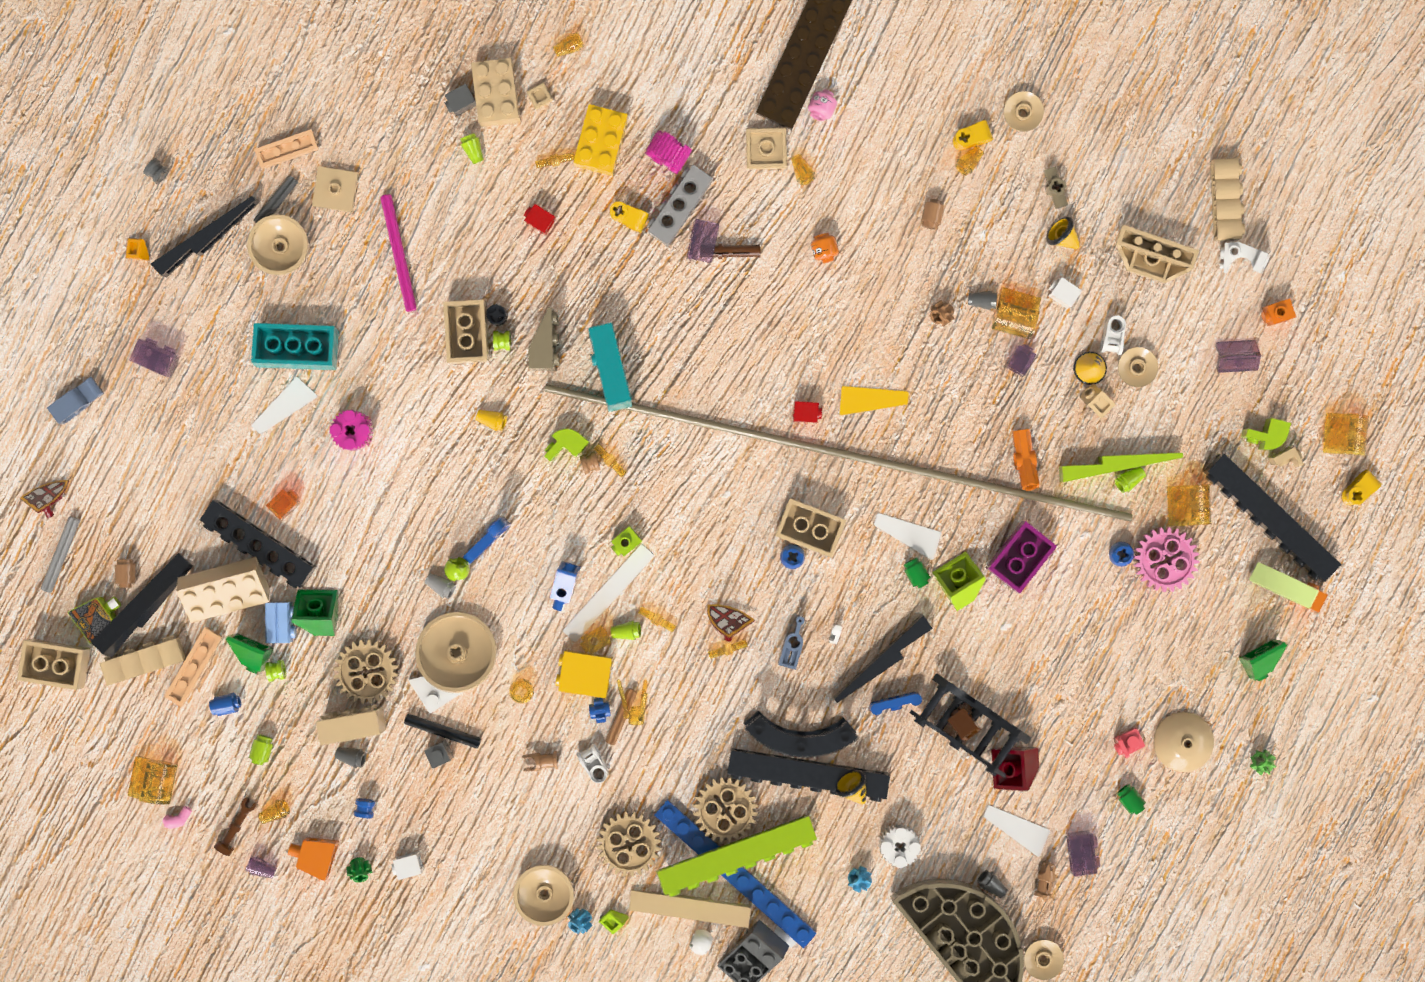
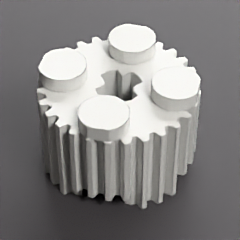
M892 824L891 827L888 825L887 829L884 828L885 831L881 832L882 836H880L881 840H879V850L885 861H888V864H892V866L895 865L897 868H903L907 864L911 865V862H915L914 859H917L921 845L914 830L910 826L907 827V825L903 826L902 824L900 826ZM897 842H899L900 844L904 842V844H902V848L896 849L897 846L895 844Z

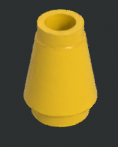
M479 409L476 421L495 431H503L507 423V416L503 415V412Z

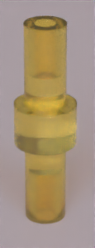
M574 152L563 155L553 154L549 158L536 160V168L551 165L553 167L560 166V163L573 161L575 154Z
M600 444L594 447V450L604 459L603 462L608 467H611L620 477L627 473L616 461L617 458L613 454H609Z
M643 606L638 612L651 620L652 624L660 625L672 633L676 628V625L664 619L663 615L655 614Z
M746 639L733 644L729 642L723 644V647L708 651L710 659L722 655L728 656L734 654V651L747 648L748 645Z

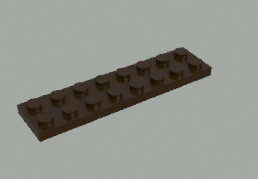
M852 0L807 1L756 111L757 115L792 131Z

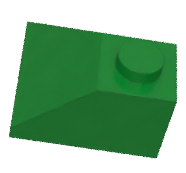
M298 589L291 618L292 623L314 636H335L338 622V590Z
M239 633L227 636L226 641L241 665L246 666L247 671L256 674L265 671V664L269 661L274 648Z
M1272 639L1238 657L1249 678L1262 681L1269 677L1268 674L1275 669L1287 644L1284 641Z

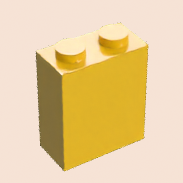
M565 650L564 654L559 656L558 666H562L561 674L556 676L555 686H559V692L606 698L613 657Z

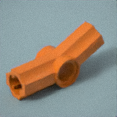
M1030 429L1012 431L1015 450L1013 453L1014 465L1019 473L1022 490L1031 491L1039 488L1040 483L1036 469L1037 458L1032 447Z

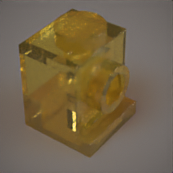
M602 624L583 635L580 645L585 653L589 651L592 655L612 643V639ZM591 638H597L598 644L593 645Z

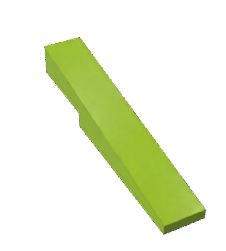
M1183 453L1098 457L1099 465L1059 466L1060 482H1067L1183 458Z

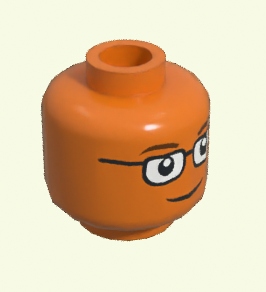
M829 233L814 236V240L811 242L814 259L817 261L822 260L823 264L834 261V256L839 254L835 236L829 235Z

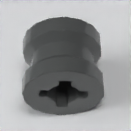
M155 158L146 165L143 174L147 177L150 176L153 178L154 183L159 184L168 175L169 168L162 166L160 161Z

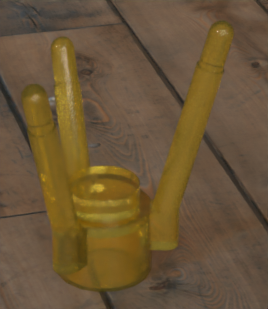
M618 679L617 684L624 709V719H628L630 725H643L648 693H646L647 680L643 682L640 706H632L631 710H628L621 680Z

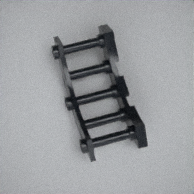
M936 673L932 680L938 683L936 687L938 690L921 715L913 710L909 712L916 717L914 722L923 728L925 725L929 726L950 740L949 745L959 751L962 748L986 765L987 768L985 770L993 776L999 774L1005 778L1007 774L998 768L1016 742L1019 743L1021 740L1028 744L1031 737ZM951 692L954 694V700L937 725L928 721V717L943 695ZM964 702L973 707L971 715L975 721L983 715L992 720L990 723L992 726L975 751L962 743L963 740L958 734L954 738L943 731L948 723V719L951 718V713L957 710L960 704L963 705ZM1004 728L1010 733L1008 735L1009 739L991 764L981 755L997 731Z
M759 710L743 723L746 726L744 729L764 746L779 753L796 757H817L831 754L859 739L856 731L844 717L829 726L814 731H798L783 728L769 720Z

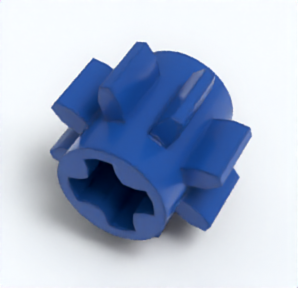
M593 698L594 704H589L590 718L596 719L597 723L606 722V717L611 716L609 701L604 702L603 698Z

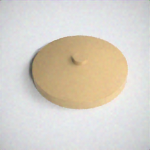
M451 612L433 619L426 625L417 640L415 657L418 669L428 683L444 692L462 693L478 687L489 677L495 666L497 647L492 632L482 620L468 613Z

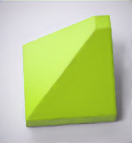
M610 909L598 922L614 935L626 923L629 917L626 914Z

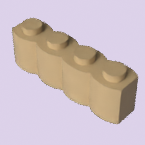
M1238 158L1214 159L1210 162L1214 242L1236 241L1242 239V235H1245V224L1241 221V215L1244 214V204L1240 200V195L1243 194V184L1239 180V175L1242 174V164L1239 163Z
M173 635L161 639L162 643L155 645L153 641L142 645L143 649L138 651L135 648L123 651L124 655L117 657L116 654L112 658L104 657L105 661L99 664L106 685L109 686L185 661L186 655L180 637L175 639Z

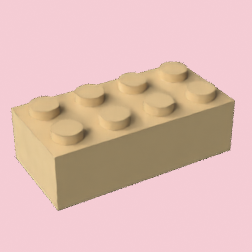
M257 557L178 577L176 592L192 623L269 602L270 587Z

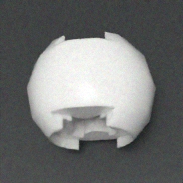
M703 929L695 931L689 945L695 954H707L713 941L711 933Z

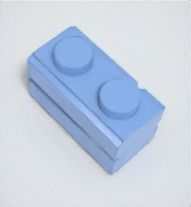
M293 602L265 603L266 643H291L293 638H296V626H293L291 621L294 608Z

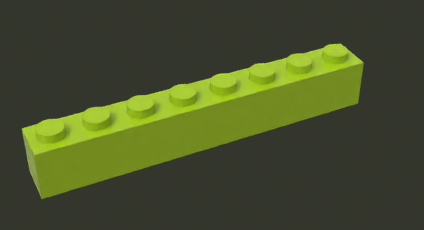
M805 815L658 869L656 873L664 895L669 894V897L680 894L681 889L688 887V890L699 887L700 882L706 880L708 883L719 879V875L725 873L727 876L738 872V868L744 866L745 869L757 865V861L763 859L764 862L776 858V854L783 853V855L792 853L795 847L802 846V848L811 846L813 841L817 840L810 817Z

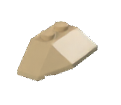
M1122 225L1116 241V247L1126 271L1164 284L1192 271L1199 254V250L1126 225Z

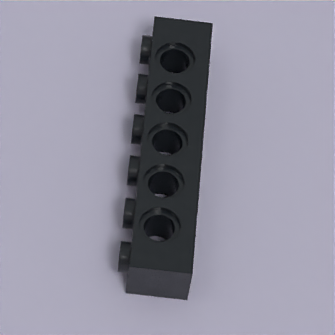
M212 500L200 518V521L204 523V528L211 532L215 530L221 534L220 538L227 543L233 542L236 544V549L241 553H249L253 557H257L260 565H267L271 568L269 571L278 577L282 575L287 579L286 583L294 588H297V586L299 588L304 587L317 566L219 500ZM223 517L228 520L226 528L220 525V520ZM240 528L245 532L242 540L237 537V531ZM255 540L261 542L262 546L259 551L253 547ZM272 551H275L278 554V560L276 562H273L270 559V553ZM289 562H292L295 566L293 573L287 571L286 566Z

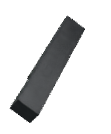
M253 196L249 197L152 262L151 266L161 276L167 278L193 253L202 257L260 202Z
M178 553L90 643L102 655L112 658L137 627L143 628L176 588L178 577L186 576L193 565L183 555Z
M921 614L833 696L837 703L902 660L904 657L900 651L933 629L925 616Z

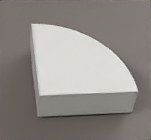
M833 625L829 643L837 644L842 630L841 625Z

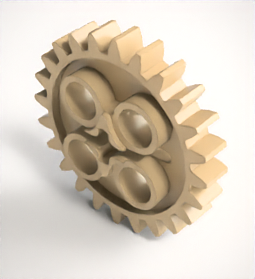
M361 639L359 646L354 641L352 642V648L348 645L345 646L347 653L342 651L339 653L342 659H336L335 661L340 665L333 668L335 671H339V674L333 677L340 679L336 686H343L340 692L347 691V699L354 696L353 702H357L360 698L361 704H365L367 699L372 704L374 698L379 702L381 701V695L385 698L388 697L386 690L391 692L394 690L391 684H397L398 681L393 678L400 675V673L394 672V669L400 666L393 664L397 657H390L393 650L386 652V644L379 647L380 641H376L373 645L372 639H368L367 644ZM372 655L379 657L378 665L371 663L370 658ZM352 658L359 660L360 665L358 668L351 666ZM379 667L384 668V671L371 672L368 676L366 673L349 675L350 672L362 671L365 668L367 670ZM375 675L382 677L383 682L381 685H377L374 682ZM355 678L362 680V688H357L354 685Z
M720 777V781L717 783L713 778V785L710 786L708 783H705L707 789H699L702 796H695V799L699 801V803L693 804V807L698 809L693 812V815L699 816L695 823H702L699 830L706 829V837L712 833L713 841L717 836L721 843L724 837H727L729 843L733 836L738 841V834L741 833L743 836H746L744 830H752L749 823H756L752 816L758 815L756 811H753V808L758 807V804L752 803L756 797L749 796L752 792L751 789L744 790L746 787L745 783L739 786V779L732 783L731 777H728L727 782H724L723 778ZM729 790L733 793L730 800L722 799L724 791ZM714 795L720 798L725 807L730 806L728 810L737 821L736 824L731 821L725 812H722V808L715 800ZM709 803L717 805L714 812L706 811V806ZM738 806L745 809L744 814L741 816L734 814V810ZM721 819L729 821L726 828L718 827Z
M625 811L624 817L618 812L616 820L611 816L609 818L611 824L604 822L603 825L606 830L600 829L599 833L603 836L597 837V841L602 842V844L597 845V849L603 850L598 856H605L602 863L606 864L609 862L608 870H611L613 867L616 868V875L620 870L623 871V877L626 876L627 872H630L631 877H633L634 871L642 875V868L649 871L648 864L655 865L652 858L659 859V854L655 851H661L662 848L656 845L662 842L661 838H656L660 831H653L656 824L649 825L650 817L643 820V813L636 817L635 811H633L632 816H629L628 812ZM636 826L641 832L638 835H632L629 829ZM617 833L622 837V840L617 843L613 842L611 835ZM643 836L646 837L645 840L634 842ZM626 840H629L630 842H634L633 845H632V848H630L628 845H626V846H624V847L618 849L617 851H613V850H612V849L615 848V847H620V846L625 845V844H626ZM644 845L648 851L645 854H640L637 851V847ZM625 852L628 854L629 859L621 861L618 858V854Z

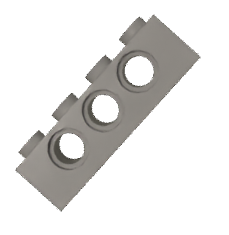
M695 165L685 169L681 176L683 178L682 182L679 185H674L670 191L672 196L669 201H664L658 209L660 214L657 218L653 217L647 225L649 228L648 234L669 247L713 182L711 176ZM687 184H693L696 190L693 193H687L684 188ZM681 200L685 206L681 210H677L673 207L675 201ZM671 217L673 224L671 226H664L662 224L663 218Z

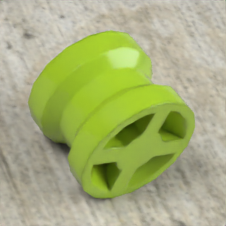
M499 331L493 332L494 351H499L500 349L511 351L510 331H505L504 333Z
M278 660L276 663L266 662L265 672L269 682H273L275 679H286L287 672L283 660Z

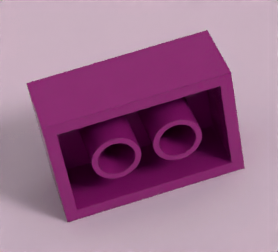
M1021 521L985 568L1016 593L1020 594L1057 548V545L1028 522Z

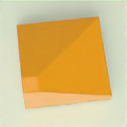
M128 238L125 258L149 261L150 257L145 240Z

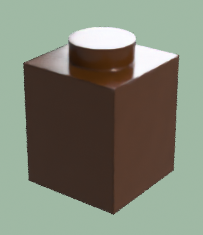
M965 708L955 710L951 713V718L948 719V722L960 738L966 742L982 730Z

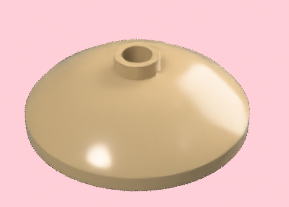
M270 215L262 218L253 226L247 240V249L252 262L260 270L271 275H286L295 271L302 265L308 253L309 245L305 230L297 221L285 215ZM283 243L284 248L279 250L278 245Z
M1190 712L1173 713L1164 718L1157 726L1153 738L1154 750L1159 760L1168 768L1178 772L1194 771L1202 767L1212 755L1214 749L1213 732L1208 723L1196 714ZM1189 740L1190 745L1185 747L1184 742Z
M537 865L529 868L519 877L514 887L513 900L518 913L526 921L538 926H549L558 923L569 913L574 900V890L570 879L563 871L550 865ZM543 889H546L548 891V895H542L541 891Z

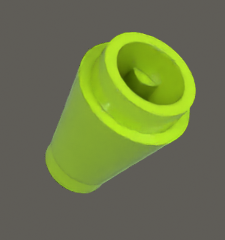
M475 133L460 139L462 142L460 145L472 161V164L484 160L479 137H476Z
M1141 467L1118 475L1117 479H1115V484L1120 492H1130L1146 477V473Z
M633 620L612 626L611 637L627 640L641 638L640 623Z

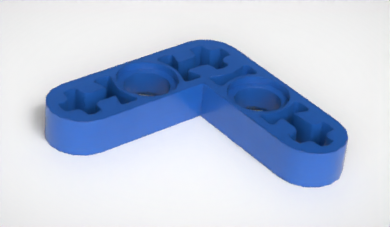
M505 517L499 518L487 529L488 533L463 558L469 564L473 563L511 526V523Z

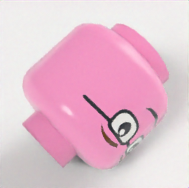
M824 89L813 94L808 105L811 117L819 121H825V119L832 117L837 106V100L833 97L834 94L831 91Z

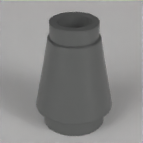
M993 291L969 293L968 305L987 310L996 309L997 293H992Z
M338 747L335 752V759L354 768H362L367 757L366 752H363L362 749Z
M985 870L977 880L980 888L999 898H1003L1008 891L992 871Z

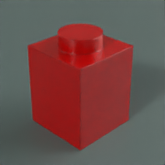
M534 204L533 207L529 206L524 213V217H526L524 219L525 223L545 236L557 220L554 215L537 204Z
M794 401L793 422L817 424L818 419H822V407H819V403Z

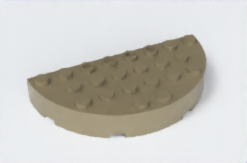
M928 879L910 884L890 896L892 902L957 982H1022L1024 956L1017 930L1003 908L984 891L958 880Z

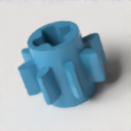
M862 866L859 869L853 868L848 874V886L858 893L861 892V889L867 891L872 884V873Z
M577 908L568 915V919H570L568 926L574 933L579 934L581 932L584 934L593 926L590 923L592 916L586 909L579 910Z

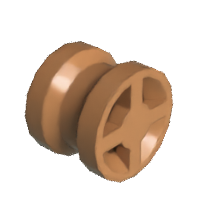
M591 452L588 456H580L585 475L590 474L593 470H601L596 452Z

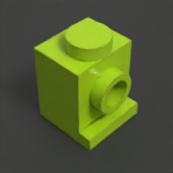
M629 526L611 541L613 543L611 548L618 556L621 554L626 556L643 540ZM623 539H627L629 541V545L624 547L622 546L621 541Z

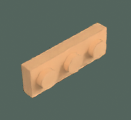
M310 129L254 150L261 169H265L317 151L319 147L313 130Z

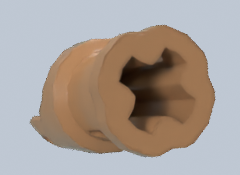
M557 751L551 754L532 753L522 756V758H533L536 764L534 767L524 768L523 771L526 772L541 771L543 768H559Z
M1048 860L1043 861L1037 875L1039 879L1037 891H1034V895L1052 899L1051 889L1056 879V866Z

